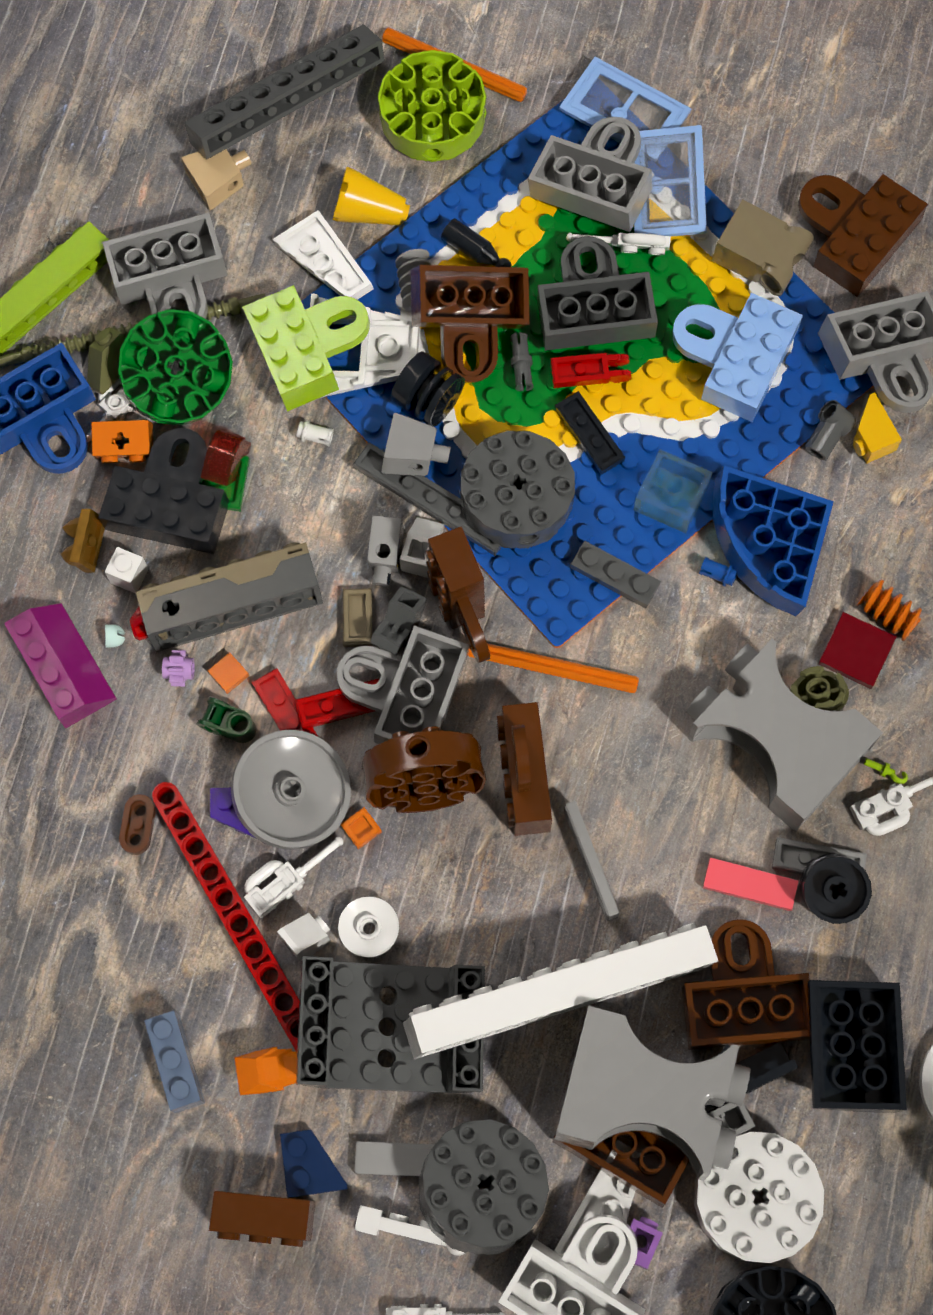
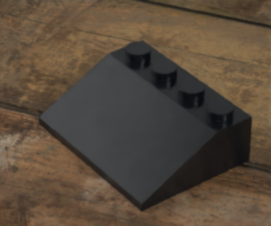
M809 980L808 1004L813 1109L873 1113H896L907 1110L900 983Z

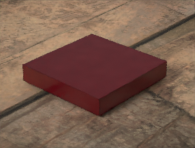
M843 612L818 665L835 673L838 672L842 676L872 689L895 642L896 636Z

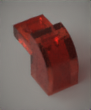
M218 429L207 449L201 478L225 486L236 481L240 460L249 454L251 442L245 441L246 437Z

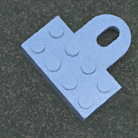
M751 293L739 318L704 304L685 308L675 319L672 337L676 348L684 356L713 368L704 385L701 400L753 422L799 329L803 315ZM696 324L710 330L714 337L709 340L702 339L689 333L686 330V326Z

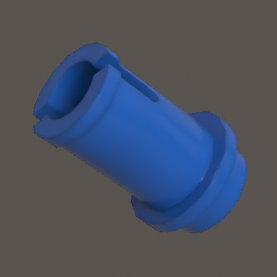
M705 557L699 572L700 575L723 582L722 586L725 587L726 585L732 586L737 576V571L733 569L732 565L728 567Z

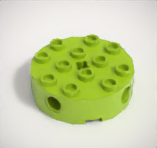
M436 50L412 53L403 58L401 63L395 66L392 71L389 70L382 79L378 103L383 133L396 150L408 157L429 162L450 160L470 149L482 134L486 118V93L483 80L475 69L473 70L469 65L465 64L463 59L457 55Z

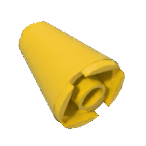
M346 167L332 220L348 223L400 225L401 220H407L410 205L406 204L405 197L355 169Z

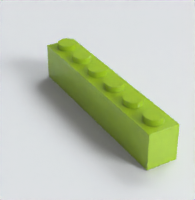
M90 221L83 227H78L68 240L63 244L57 245L45 260L35 264L29 274L22 280L16 281L11 289L0 297V356L108 262L102 242L109 239Z

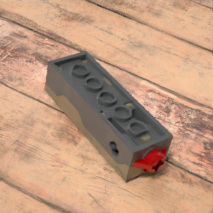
M293 542L285 545L281 550L274 552L266 550L257 553L255 557L250 559L231 560L226 566L204 568L195 575L188 577L186 575H179L164 584H148L142 590L136 591L139 606L130 618V625L135 639L141 641L149 638L156 652L323 604L306 542L302 544Z

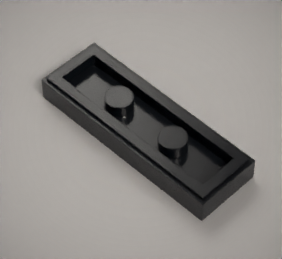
M579 391L555 405L556 412L601 475L625 461L624 454Z

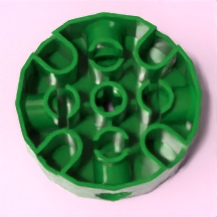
M168 309L147 316L130 329L120 348L118 376L125 397L140 414L159 424L182 426L202 420L220 405L231 384L233 361L226 340L212 322L191 311ZM174 361L179 362V368L183 369V372L178 371L176 375L171 374V369L167 365H173Z

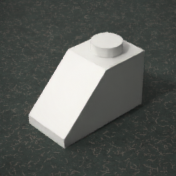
M309 913L277 931L284 943L300 962L302 956H313L330 941L326 934L330 930L329 927L319 916L314 919Z

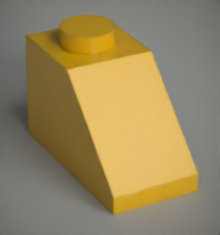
M875 392L868 397L853 439L855 452L859 457H863L866 464L897 451L902 440Z

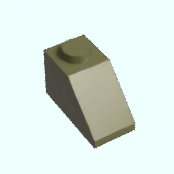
M110 327L99 332L95 337V341L89 346L87 382L91 390L102 395L119 379L120 348L126 339L122 332Z

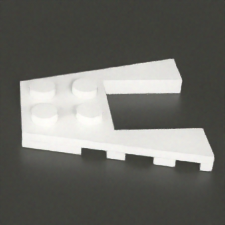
M311 294L310 307L328 299L321 298L318 294ZM365 307L370 319V329L361 344L359 371H333L339 390L323 397L396 381L404 367L418 353L420 327H412V319L389 312L384 314ZM347 316L332 324H351L356 320V317Z

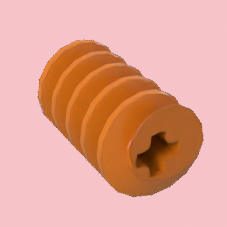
M881 579L870 587L857 606L866 602L864 612L869 613L875 609L873 619L878 620L884 616L882 626L886 628L894 624L892 633L895 635L903 630L901 640L905 641L921 621L922 609L919 607L911 612L910 609L913 602L909 600L902 605L903 595L900 593L895 597H891L894 588L890 586L883 591L884 580Z

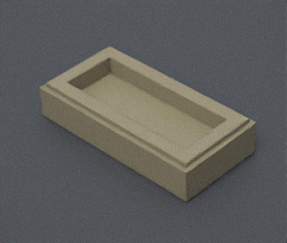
M343 589V646H373L370 643L372 638V589Z

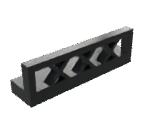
M781 1042L736 1063L751 1068L746 1094L798 1068L796 1061L789 1059ZM714 1105L705 1106L707 1114L720 1108Z

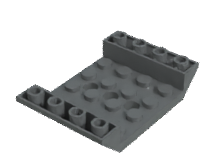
M302 956L296 1085L326 1089L422 1093L483 1092L484 1038L414 1059L403 1022L410 1017L409 1013L413 1012V1009L431 1004L432 1009L439 1007L443 1000L456 995H461L463 1000L469 998L468 995L472 994L474 990L485 987V966L453 965L450 968L337 962L333 961L334 958ZM382 988H389L393 991L395 999L391 1005L384 1004L380 1000L379 994ZM381 1019H389L393 1023L394 1031L390 1036H385L379 1031L378 1025ZM381 1050H387L393 1056V1062L388 1068L382 1067L378 1063L377 1057Z

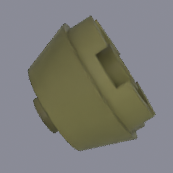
M823 666L804 669L800 672V677L790 688V691L803 702L815 708L828 711H843L849 697V689L842 675L838 672L836 675L833 672L825 671Z

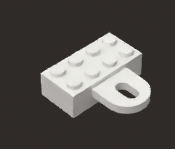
M604 1214L591 1217L580 1226L563 1256L535 1239L502 1294L499 1303L517 1315H644V1308L619 1293L637 1258L638 1244L633 1230L625 1221L613 1215ZM605 1232H614L619 1237V1245L612 1257L605 1263L596 1261L593 1256V1249L600 1237Z

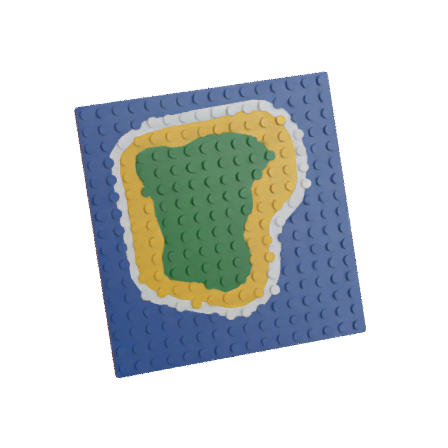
M599 79L595 81L581 101L582 105L606 118L611 117V111L614 108H622L624 106ZM563 101L355 259L374 288L358 300L372 311L384 314L389 312L411 318V312L406 311L402 307L401 288L399 287V278L397 276L398 269L395 263L397 257L402 253L413 249H425L429 252L427 260L431 262V265L495 267V265L474 262L441 239L446 225L454 218L490 241L498 257L509 259L512 267L528 268L529 325L519 329L497 328L498 360L496 367L487 378L475 383H465L453 409L441 423L435 426L437 432L434 444L451 447L447 464L430 461L428 475L424 477L460 498L461 470L469 453L484 439L505 431L533 432L550 439L566 453L575 472L573 508L565 524L549 541L530 548L501 547L496 556L468 540L478 565L554 648L563 646L621 597L620 594L570 568L571 562L584 541L649 574L713 521L712 496L715 479L724 465L758 477H766L809 441L820 423L818 414L823 405L830 400H836L847 409L874 387L868 373L839 380L818 335L826 316L835 312L794 272L784 293L781 296H775L769 293L760 282H754L712 261L716 244L734 213L706 185L707 233L671 236L669 251L665 250V255L648 254L649 249H638L637 253L634 254L622 253L621 247L609 244L616 255L619 275L642 272L650 273L658 320L656 336L654 338L545 351L537 304L538 285L563 282L561 256L566 246L570 243L566 239L567 234L613 237V235H618L619 233H635L634 226L628 232L530 197L528 177L550 136L553 135L581 145L591 128L560 111L559 106ZM629 109L627 110V120L634 123L639 131L649 130ZM609 138L604 149L614 151L619 147L620 143ZM666 147L656 163L648 159V168L652 169V178L659 177L662 180L689 178V168L668 147ZM689 184L664 186L661 193L656 195L650 193V223L691 220ZM583 252L580 255L582 270L587 274L596 272L595 256L591 252ZM323 284L311 293L318 294L319 297L325 299L340 296L326 284ZM753 293L803 315L799 329L753 422L701 400L704 385L713 368L684 356L676 348L672 337L675 319L685 308L704 304L739 318L750 294ZM311 294L301 301L304 309L310 307ZM331 324L329 328L336 330L349 324ZM696 324L686 326V330L689 333L702 339L709 340L714 337L710 330ZM420 327L418 353L424 351L440 361L441 371L444 369L441 360L440 327ZM520 332L528 335V351L533 361V365L530 368L534 386L529 391H526L525 380H523L524 391H517L515 389V372L510 362V359L513 357L510 336L514 333H517L518 344H520ZM466 341L463 345V364L467 370L473 371L476 367V348L472 342ZM362 342L349 350L327 358L332 371H359ZM598 353L629 355V364L618 367L608 366L609 371H631L632 378L629 381L553 388L551 358ZM396 381L325 397L367 444L370 442L384 452L394 413L424 423V419L420 420L415 417V409L406 411L391 401V393ZM578 391L625 456L624 462L602 475L555 410L557 403ZM444 525V528H445L447 531L452 530L451 528H449V527H447L446 525Z

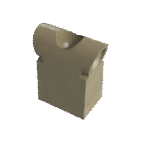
M742 199L716 244L712 261L754 282H760L769 293L781 296L793 277V266L805 256L814 240V236L804 228L788 226L781 219Z

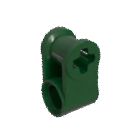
M208 698L207 703L209 705L203 718L197 721V726L205 731L224 736L239 743H247L255 737L256 725L249 713L219 699ZM239 722H248L245 730L240 732L234 731L235 726Z

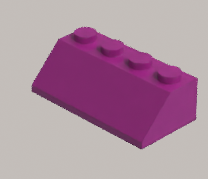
M62 603L30 608L4 623L58 720L65 728L117 700Z

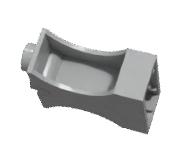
M772 638L760 652L746 644L725 668V671L736 680L733 690L740 696L734 695L727 688L719 694L709 685L694 699L686 710V713L695 720L688 739L692 742L706 739L722 740L732 743L749 753L760 765L766 777L769 788L768 809L796 832L870 751L883 732L856 709L847 711L822 710L808 705L796 697L781 678L776 663L777 642Z
M588 1006L555 1140L592 1150L603 1140L618 1133L627 1131L654 1133L675 1144L689 1159L697 1179L704 1181L711 1174L712 1166L728 1170L737 1134L735 1130L721 1127L722 1120L709 1116L706 1113L705 1106L714 1105L722 1107L725 1102L742 1106L751 1068L735 1064L739 1046L734 1044L722 1054L703 1062L678 1063L664 1059L651 1052L638 1040L628 1023L626 1015Z

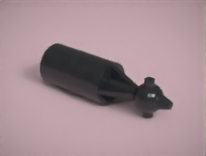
M456 218L452 219L443 230L441 239L474 262L495 265V267H512L509 259L498 257L490 241Z

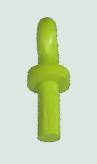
M868 758L864 761V765L880 771V776L882 777L889 775L897 784H904L908 780L906 772H902L903 779L897 777L895 770L891 769L890 764L887 762L882 765Z

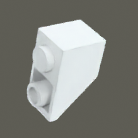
M419 517L415 519L407 534L400 557L401 571L428 578V568L426 565L428 560L425 551L429 550L428 539L442 534L444 524Z

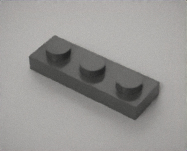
M587 541L583 542L570 564L571 569L644 608H647L661 583L660 580Z

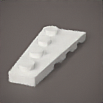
M319 211L314 212L272 239L275 246L340 296H349L358 300L374 289L372 283Z
M617 1140L615 1145L618 1150L621 1149L624 1152L632 1150V1148ZM635 1151L632 1156L639 1158L640 1153ZM610 1152L606 1159L608 1163H612L615 1158L612 1152ZM600 1170L554 1251L563 1256L580 1226L591 1217L604 1214L613 1215L627 1223L635 1191ZM608 1231L602 1234L593 1249V1256L596 1261L605 1263L610 1260L619 1245V1237L616 1233Z

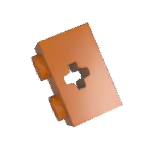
M149 420L91 422L92 456L101 459V463H118V458H129V462H146V457H149L153 446L152 422ZM122 436L129 440V443L124 444V449L117 445V441H121Z

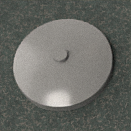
M281 730L259 738L242 754L233 772L231 797L239 820L254 837L276 848L296 850L320 843L339 827L350 804L351 784L343 760L327 742L304 731Z

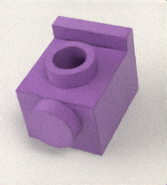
M641 1216L639 1221L633 1219L630 1227L636 1237L641 1235L646 1238V1246L638 1248L635 1265L647 1270L663 1233L657 1230L659 1224Z

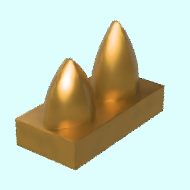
M81 509L80 517L69 521L62 527L69 536L75 539L74 543L61 553V556L66 563L76 566L85 573H95L105 530L98 518L99 514L92 509Z

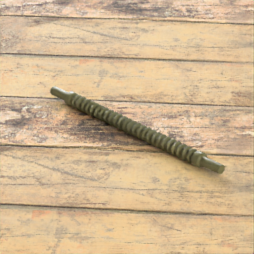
M265 293L242 299L233 297L229 298L228 302L221 300V304L213 302V306L208 305L206 318L211 321L214 316L219 319L220 315L227 317V313L232 315L240 314L243 306L266 297ZM128 322L126 327L121 324L120 328L115 326L112 328L122 332L127 337L130 329L136 324L132 325L131 322ZM97 330L96 334L90 331L88 336L82 333L80 338L74 335V339L66 337V341L58 339V343L50 341V345L43 343L41 347L37 344L35 348L30 346L23 347L20 352L0 356V368L22 362L27 363L60 343H63L70 354L73 353V350L80 352L81 348L88 350V347L95 341V337L101 331Z

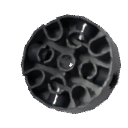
M762 1266L739 1273L721 1288L709 1310V1315H837L834 1304L818 1283L797 1270L775 1266Z

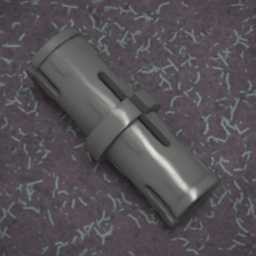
M520 332V344H518L517 333H514L510 336L513 355L510 362L515 372V389L517 391H524L523 380H525L526 391H529L534 386L530 368L533 365V361L528 351V335Z

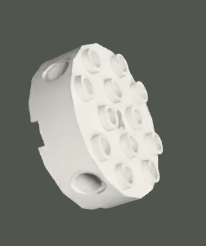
M748 1132L736 1136L728 1170L712 1166L711 1174L704 1181L697 1179V1176L695 1179L694 1206L701 1229L719 1250L740 1261L772 1263L795 1255L814 1237L823 1217L824 1188L815 1164L797 1144L775 1133ZM762 1190L764 1193L762 1198L765 1202L755 1205L753 1203L755 1197L752 1191L758 1192Z

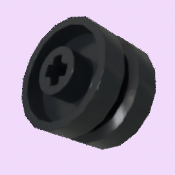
M824 854L813 859L803 870L799 881L800 895L805 906L818 918L832 924L848 923L859 918L868 908L872 897L871 881L866 870L856 861L840 854ZM832 883L834 885L839 884L838 892L832 893L833 891L829 889Z

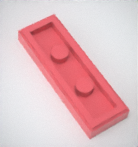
M710 858L702 888L792 911L799 881Z

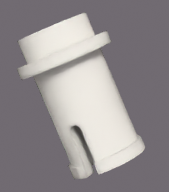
M306 420V422L300 421L297 438H301L302 442L309 440L330 446L334 429L310 424V420Z

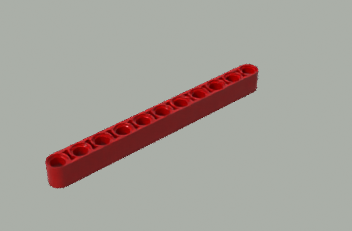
M170 782L158 784L152 792L153 802L297 1052L298 1038L293 1036V1028L299 1023L300 1000L178 788ZM168 792L175 794V798L171 803H161V798L164 794ZM179 818H189V824L186 828H175V823ZM196 842L203 843L204 848L201 853L197 855L189 853L191 845ZM215 867L218 869V875L215 879H204V873L208 868ZM222 894H233V900L229 905L220 906L218 904ZM237 919H247L248 926L244 931L235 932L233 930V924ZM252 945H262L263 952L259 957H248V950ZM269 970L277 971L278 979L274 984L266 985L263 983L264 973ZM284 996L293 998V1006L288 1011L278 1010V1002Z

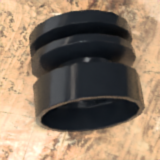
M421 351L408 362L400 373L392 389L391 401L406 411L415 409V417L420 420L424 419L425 424L435 427L445 419L455 406L462 393L465 378L457 373L453 374V370L448 367L440 371L441 362L428 353Z

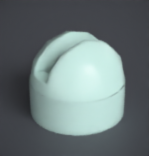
M105 624V648H114L123 644L125 637L121 635H124L125 631L122 627L114 624Z

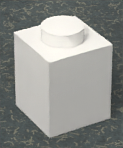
M117 547L105 570V574L111 584L136 593L149 568L143 557Z

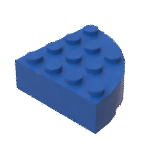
M724 465L716 476L712 496L714 526L724 555L729 564L733 566V569L737 571L738 577L757 596L775 608L797 616L807 604L834 501Z

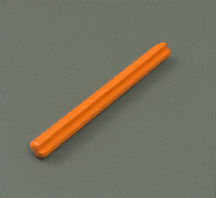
M390 27L386 28L382 36L384 43L409 54L429 50L445 52ZM463 60L465 64L469 65L473 70L475 69L481 76L484 87L519 102H522L526 97L527 88Z
M487 643L490 659L486 661L629 693L637 691L639 683L637 676ZM469 648L468 656L475 658L471 649Z

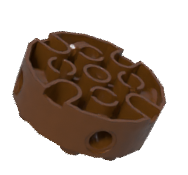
M437 726L427 727L422 732H396L392 735L391 739L367 750L362 761L366 800L373 807L381 810L388 806L396 807V812L398 813L428 812L464 802V795L479 793L484 788L486 782V774L481 762V746L473 735L443 731Z

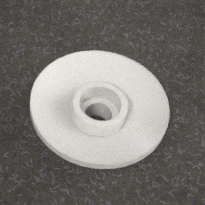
M362 897L352 901L345 907L339 918L338 932L343 945L351 953L365 958L377 957L387 952L394 945L399 933V921L396 912L386 901L377 897ZM373 924L375 931L371 934H366L364 932L365 925Z

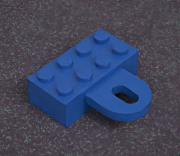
M63 343L0 377V455L23 442L37 465L43 470L55 474L72 471L85 459L88 451L87 437L73 413L96 400L90 385ZM60 435L66 440L70 447V452L67 456L57 457L49 446V440L53 436Z

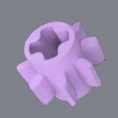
M172 650L170 657L163 658L162 677L163 679H169L171 686L185 687V681L193 680L195 661L194 658H188L186 650Z

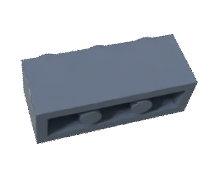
M173 1010L144 1020L170 1111L179 1113L205 1104L180 1015Z

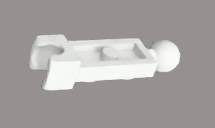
M360 1205L354 1228L356 1231L378 1236L379 1230L446 1246L447 1250L455 1256L465 1254L450 1248L431 1231L428 1223L424 1220H421L420 1226L407 1223L409 1218L407 1216L390 1212L389 1218L383 1217L384 1211Z

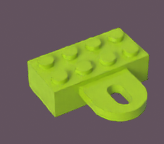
M294 285L242 307L287 412L339 390L327 358L359 345L366 338L370 329L368 312L359 300L349 296H338L304 309ZM347 316L356 317V320L349 325L336 330L329 328L333 322Z

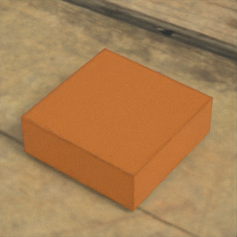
M230 652L208 670L209 675L226 694L230 693L249 677V673Z
M365 807L340 824L358 850L382 833V830Z

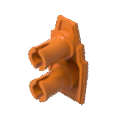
M276 1046L234 1057L240 1095L283 1091L284 1087L296 1083L297 1052L292 1051V1048L278 1049Z

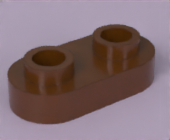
M134 795L125 803L119 842L121 847L131 855L144 853L151 843L156 807L146 795ZM140 807H145V814L142 816H137V809ZM135 836L141 837L138 845L131 844V840Z

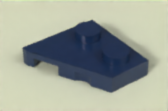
M311 1129L280 1134L287 1198L348 1190V1184Z

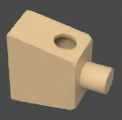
M227 149L209 159H205L199 152L181 158L185 173L209 211L243 187L244 183L240 170L251 165V160L245 150L230 156Z

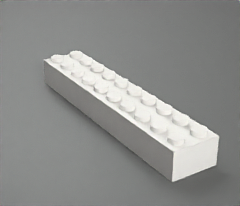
M695 923L688 924L670 933L669 937L666 932H662L641 942L642 945L640 946L638 941L621 945L619 949L613 951L614 954H610L609 949L592 954L591 957L585 959L584 963H581L580 958L565 962L562 966L557 967L555 972H552L550 967L533 972V975L528 976L526 981H522L521 976L504 981L496 990H492L491 985L474 990L472 994L468 995L469 998L464 1000L461 995H456L443 1000L439 1007L432 1009L431 1004L413 1009V1012L409 1013L410 1017L403 1022L413 1058L418 1059L703 970L718 962L707 926L696 928Z

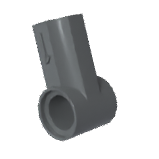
M830 400L820 409L818 414L820 423L805 446L806 451L810 455L827 461L840 437L847 435L856 424V417L836 400Z

